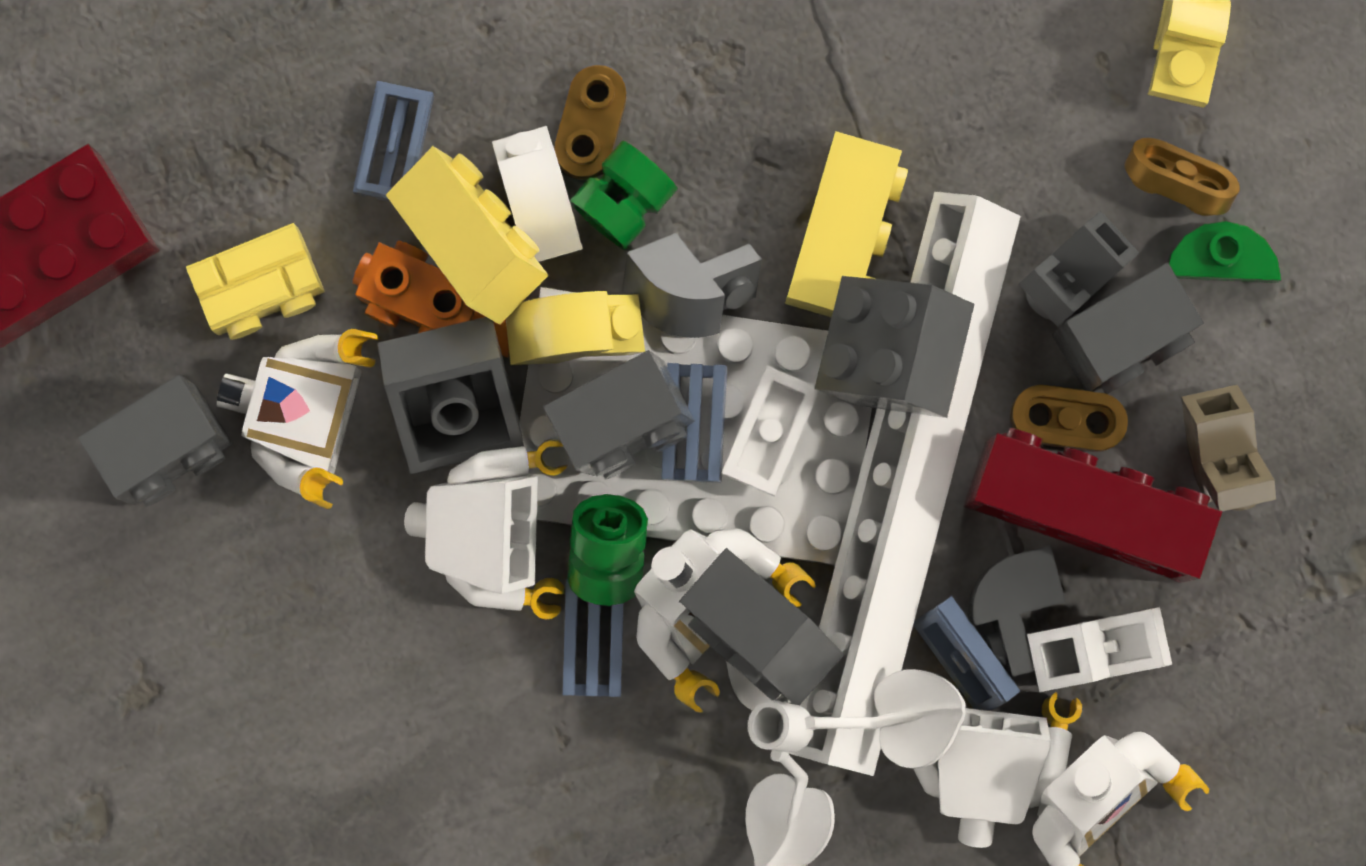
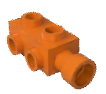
M399 240L394 248L379 242L373 255L366 252L361 258L353 277V284L359 286L355 295L361 302L368 304L364 314L393 328H396L399 319H402L420 327L418 333L486 317L465 304L440 268L426 263L429 254ZM392 270H398L403 273V282L396 289H388L383 285L386 273ZM451 293L456 297V305L451 311L440 312L436 309V300L441 294ZM505 319L500 325L494 322L502 356L509 358Z

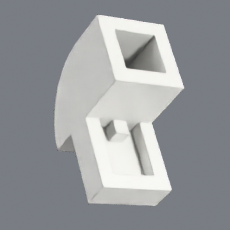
M547 126L527 132H519L512 136L492 141L515 225L525 232L538 246L539 252L534 256L536 260L540 262L582 250L576 222Z
M1160 607L1027 634L1039 692L1172 665Z

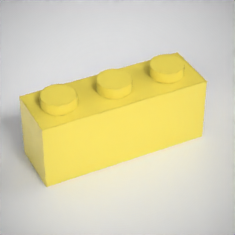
M835 131L785 304L832 317L842 276L875 279L866 276L872 254L883 257L892 224L882 221L887 201L899 202L908 169L898 167L902 150Z
M432 146L395 184L386 196L465 304L500 325L549 276L534 257L539 252V248L525 232L516 226L511 227L506 219L511 215L510 210L494 193L487 189L485 191L478 183L483 179V175L470 160L460 153L453 159Z

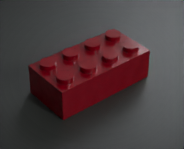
M89 143L0 197V349L160 251L106 162Z
M1009 428L1008 433H997L985 442L963 507L1180 583L1201 578L1223 512L1208 506L1209 496L1176 486L1175 491L1167 490L1165 492L1152 487L1154 477L1126 467H1120L1119 472L1112 471V473L1096 467L1098 458L1091 454L1065 447L1064 452H1057L1056 454L1040 448L1042 438L1014 428Z

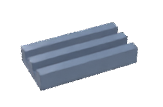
M377 81L354 182V195L376 197V199L383 201L389 200L386 194L392 189L391 185L410 101L419 103L403 176L421 159L434 100L433 92ZM391 96L398 99L379 185L369 183L387 98Z
M667 363V368L679 390L681 377H690L688 409L695 422L687 426L685 469L676 468L677 444L663 450L661 479L721 483L727 366ZM703 378H713L708 470L698 469Z
M566 579L563 695L621 697L624 603L612 605L609 685H599L600 605L589 602L586 684H575L578 596L571 590L568 579Z
M952 596L914 621L916 630L974 709L992 711L1008 702L1020 692V689Z

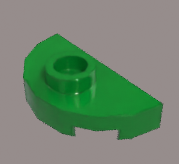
M1228 221L1204 224L1185 235L1171 252L1167 261L1179 279L1278 283L1281 281L1278 258L1267 240L1248 226Z

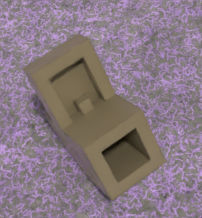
M1233 385L1181 397L1186 439L1194 474L1200 492L1210 497L1209 502H1214L1220 511H1243L1254 507L1256 504L1276 500L1275 480L1257 449L1254 411L1239 386Z

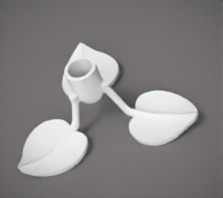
M727 662L729 678L736 696L743 705L752 710L748 719V733L751 740L762 749L772 750L771 759L781 762L795 777L794 779L786 774L770 775L756 784L750 793L746 807L745 822L755 866H806L821 854L832 836L835 814L830 796L823 790L806 788L808 783L807 773L789 756V752L800 751L809 743L814 729H872L881 727L879 743L883 753L889 760L901 767L923 768L938 761L947 752L965 718L966 704L955 686L945 678L928 671L917 669L901 670L887 676L878 684L875 690L874 701L879 714L878 717H812L805 708L790 704L791 701L783 694H780L776 700L769 699L739 670Z

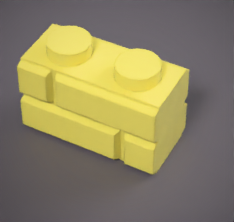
M294 223L186 266L211 330L218 336L228 333L230 340L238 339L260 330L263 327L260 319L278 311L282 312L284 318L306 312L316 306L313 297L325 293L302 234Z

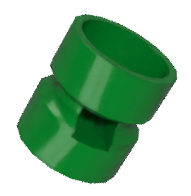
M622 140L601 164L604 175L601 178L590 177L571 198L570 204L604 237L619 248L626 250L646 227L644 215L646 213L658 214L677 192L678 187L646 155ZM621 193L626 199L621 200L617 204L615 202L616 198Z
M603 494L587 498L580 502L573 510L568 583L571 590L581 599L597 605L611 606L625 603L636 596L634 593L636 585L643 577L645 556L643 550L646 544L648 517L644 509L635 501L620 495Z

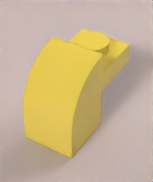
M1164 0L1153 48L1158 50L1148 95L1202 108L1208 104L1220 48L1224 45L1227 35L1231 8L1230 0Z
M592 291L542 297L522 302L506 318L511 365L558 364L588 356H625L645 352L639 294L607 295V291Z

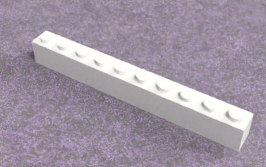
M934 192L911 283L931 284L974 303L972 318L947 418L884 409L876 410L819 629L844 655L800 704L812 717H878L879 714L874 701L875 690L882 680L897 671H901L1021 217L980 196ZM881 727L872 729H814L809 743L800 751L789 752V754L874 776L881 749L879 743Z

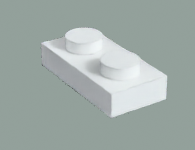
M766 366L721 474L775 497L819 393V390L814 389L815 385Z

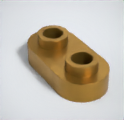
M603 65L586 67L578 72L571 82L554 149L559 167L572 178L588 180L590 177L595 178L603 173L601 164L614 150L626 106L627 95L623 79L612 68ZM595 84L605 86L609 91L608 97L602 102L591 101L587 97V91L591 86ZM579 139H588L593 143L594 150L587 157H578L572 151L573 144Z
M1141 138L1137 140L1124 164L1128 176L1137 188L1147 193L1160 194L1181 203L1192 212L1201 216L1223 215L1227 213L1240 191L1237 178L1223 166L1155 138Z
M1035 385L1024 390L1014 400L1010 412L1013 428L1042 438L1041 445L1067 447L1089 452H1102L1114 447L1123 439L1128 427L1126 410L1120 401L1113 396L1105 393L1049 385ZM1041 405L1047 409L1049 420L1046 425L1037 426L1031 422L1029 411L1032 406ZM1097 413L1105 419L1106 427L1103 433L1094 434L1088 430L1086 419L1089 414Z

